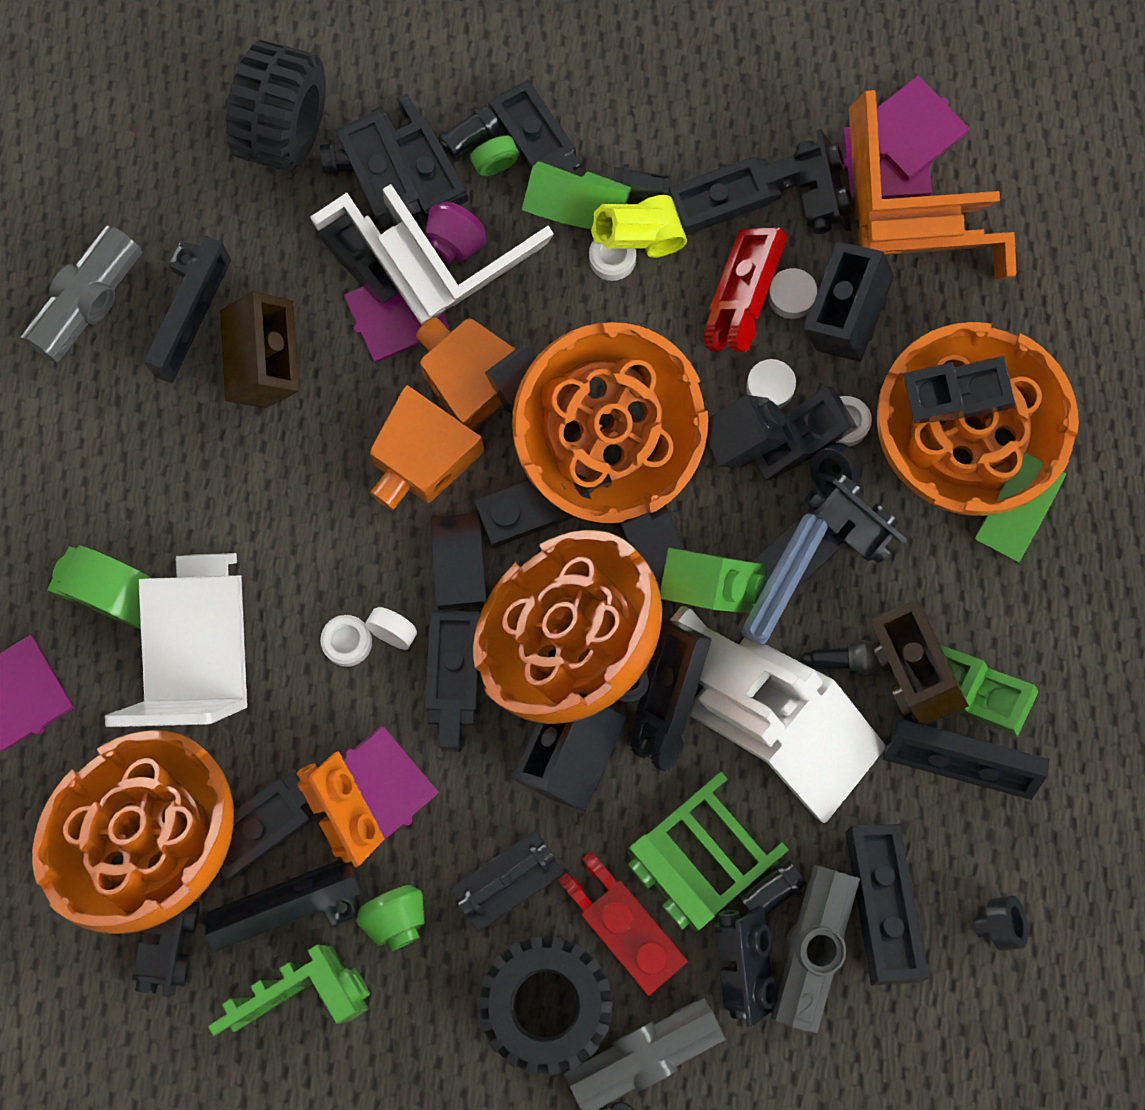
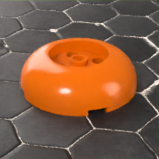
M608 322L583 326L564 334L549 344L526 371L519 385L513 407L512 430L515 449L520 464L533 486L541 495L561 510L578 518L599 523L624 522L623 520L636 518L648 512L653 513L665 506L682 491L695 473L706 444L708 411L704 410L703 398L698 384L700 379L685 355L669 340L652 330L628 323ZM593 377L600 378L604 383V391L598 398H591L588 395L590 392L589 381ZM634 401L641 402L643 418L638 422L632 421L631 414L627 410L628 406ZM604 413L608 415L609 423L605 429L600 430L602 425L599 424V420ZM574 420L579 424L581 432L576 440L568 442L564 439L563 431L565 425ZM616 444L621 450V458L616 464L609 465L605 462L603 453L607 446ZM577 474L580 475V476L586 477V478H585V479H579L578 476H577ZM608 474L612 480V485L608 488L602 486L589 493L591 499L581 496L574 485L575 483L584 487H595L602 483Z
M966 322L944 326L923 335L910 344L889 370L881 388L877 407V429L881 447L889 465L902 483L914 494L933 506L949 512L970 516L996 515L1012 511L1026 505L1044 493L1059 478L1070 461L1069 457L1073 449L1075 436L1078 434L1079 424L1078 408L1072 386L1056 360L1031 338L1021 333L1019 336L1003 330L991 328L992 324L982 322ZM1004 356L1015 399V408L979 416L948 420L944 424H940V421L914 423L903 374L953 362L954 367H959ZM966 422L974 423L978 430L974 427L971 428ZM1001 428L1008 429L1014 436V441H1009L1005 446L1000 445L995 439V431ZM959 448L968 451L971 456V463L962 464L953 457V451ZM1025 452L1044 462L1038 476L1029 486L1011 497L996 501L1001 488L1012 480L1020 470Z
M581 530L570 532L540 544L542 549L540 553L532 557L522 567L515 562L493 588L487 598V603L483 606L474 635V665L481 672L486 693L497 704L518 717L538 723L558 724L592 716L621 698L640 678L652 658L662 623L661 595L656 578L645 559L628 542L604 531ZM556 649L555 657H548L549 651ZM580 693H584V694H587L588 696L585 697V698H582L579 694H580Z
M151 730L131 733L97 749L100 753L99 756L89 762L78 773L71 769L50 796L41 814L32 850V863L36 883L43 888L47 899L51 903L50 906L58 914L82 928L100 933L124 934L142 931L164 923L181 913L199 898L215 878L226 857L234 823L233 800L227 779L217 762L198 743L186 736L169 731ZM123 855V864H111L113 858Z

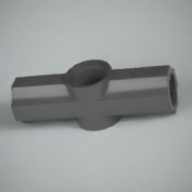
M106 226L76 265L68 264L57 273L50 286V299L22 334L21 338L23 341L51 362L59 363L88 324L93 325L100 322L110 310L115 300V288L143 253L140 246L114 226Z
M813 864L797 924L790 929L786 937L785 948L788 957L779 985L777 1000L771 1014L773 1020L804 1031L818 1032L833 974L842 966L846 958V946L843 938L860 878ZM821 935L824 942L823 951L819 957L810 961L807 956V945L813 937Z
M702 998L675 1011L672 1015L657 1023L650 1021L612 1042V1047L582 1062L576 1068L565 1071L564 1075L581 1110H598L633 1089L635 1092H638L676 1072L678 1070L677 1066L726 1039L705 998Z

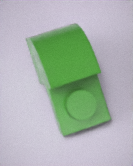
M81 545L78 548L69 546L65 555L58 560L54 567L53 579L47 591L63 599L87 606L119 623L141 630L139 579L151 577L95 550Z

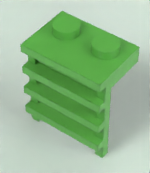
M722 772L718 773L648 835L644 834L628 850L629 855L633 858L628 863L629 868L646 888L651 887L653 884L656 885L667 899L662 904V907L682 930L689 925L694 932L699 931L715 917V914L789 851L783 843H780L766 855L718 800L713 792L727 781ZM702 801L707 804L756 861L757 864L744 876L689 813ZM680 820L734 883L721 896L666 833Z
M316 945L308 950L313 959L308 964L287 963L279 968L284 976V979L281 981L260 980L251 986L256 995L254 998H231L223 1003L222 1006L227 1015L208 1027L213 1036H216L228 1027H231L232 1031L236 1032L312 983L336 1024L348 1022L369 1010L363 999L369 996L370 993L355 968L349 970L347 967H344L333 946Z

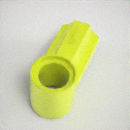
M668 195L650 197L639 204H602L594 212V221L591 228L592 236L596 244H602L606 249L645 248L649 257L658 258L677 252L687 243V238L673 199Z

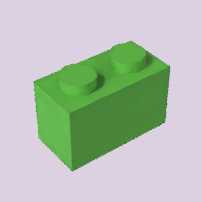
M668 548L660 591L661 599L712 610L751 613L768 582L766 577L768 565Z

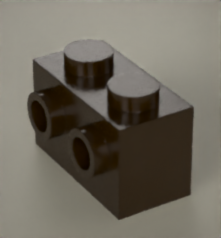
M252 291L220 310L225 401L268 408L299 392L293 300Z
M918 599L870 620L879 639L878 642L872 644L873 650L884 672L892 669L899 684L892 686L891 690L903 715L913 712L923 727V725L933 723L969 706Z

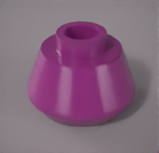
M442 202L433 205L429 210L424 235L443 263L451 264L452 261L463 262L486 244V233L483 224L467 209L452 202Z

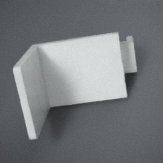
M391 184L382 189L384 203L398 225L391 227L382 234H380L369 216L365 218L362 216L348 193H345L310 217L319 231L347 213L421 325L433 317H438L450 307L463 301L547 245L554 235L550 227L546 226L458 285Z
M236 553L176 556L177 578L139 579L144 702L105 715L106 727L211 724L247 708L241 575L228 576V564L237 563Z
M681 606L670 620L679 621L712 639L699 680V684L704 687L694 698L689 715L767 762L813 816L819 821L826 823L884 751L885 744L835 680L766 644L758 645L746 638L740 644H737L707 628L692 609Z

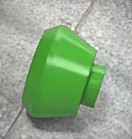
M405 885L376 897L359 908L356 919L357 925L377 946L388 943L391 951L400 949L418 940L420 937L417 929L425 924L422 891L412 885Z

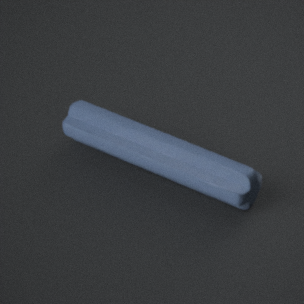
M810 513L804 515L742 628V635L746 639L758 645L765 644L769 639L828 528L824 519L817 518L814 514Z

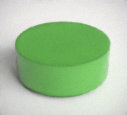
M501 136L477 147L471 153L470 159L477 174L490 176L512 166L519 157V151L512 137Z

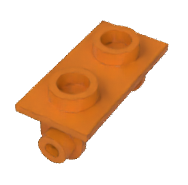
M337 751L318 768L313 763L300 769L297 772L300 779L297 787L303 792L314 814L326 812L328 817H324L319 824L332 847L334 856H341L344 863L352 861L354 867H359L385 838L340 752Z

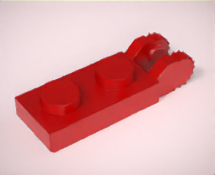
M781 228L739 230L709 308L711 313L703 335L704 346L707 347V350L714 352L722 351L728 345L727 342H729V347L734 352H747V349H750L751 341L754 340L756 335L755 319L759 317L788 238Z
M589 852L582 858L585 862V867L595 879H598L608 892L592 904L583 893L582 886L574 877L565 873L558 879V882L582 909L583 913L581 916L645 993L650 996L683 967L688 960L621 881L617 883L592 852Z

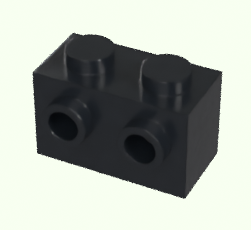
M837 242L831 260L825 267L822 283L813 305L808 310L803 328L817 351L858 362L862 361L894 278V274L883 251Z
M580 693V694H579L582 698H585V697L588 696L587 694H584V693ZM607 707L592 716L566 724L537 722L512 779L552 801L586 812L626 718Z

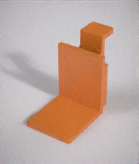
M864 91L849 107L855 221L859 220V229H857L858 246L883 251L885 255L993 247L995 280L1016 276L1014 232L984 234V229L965 231L964 215H961V213L978 212L999 202V191L882 199L876 91Z

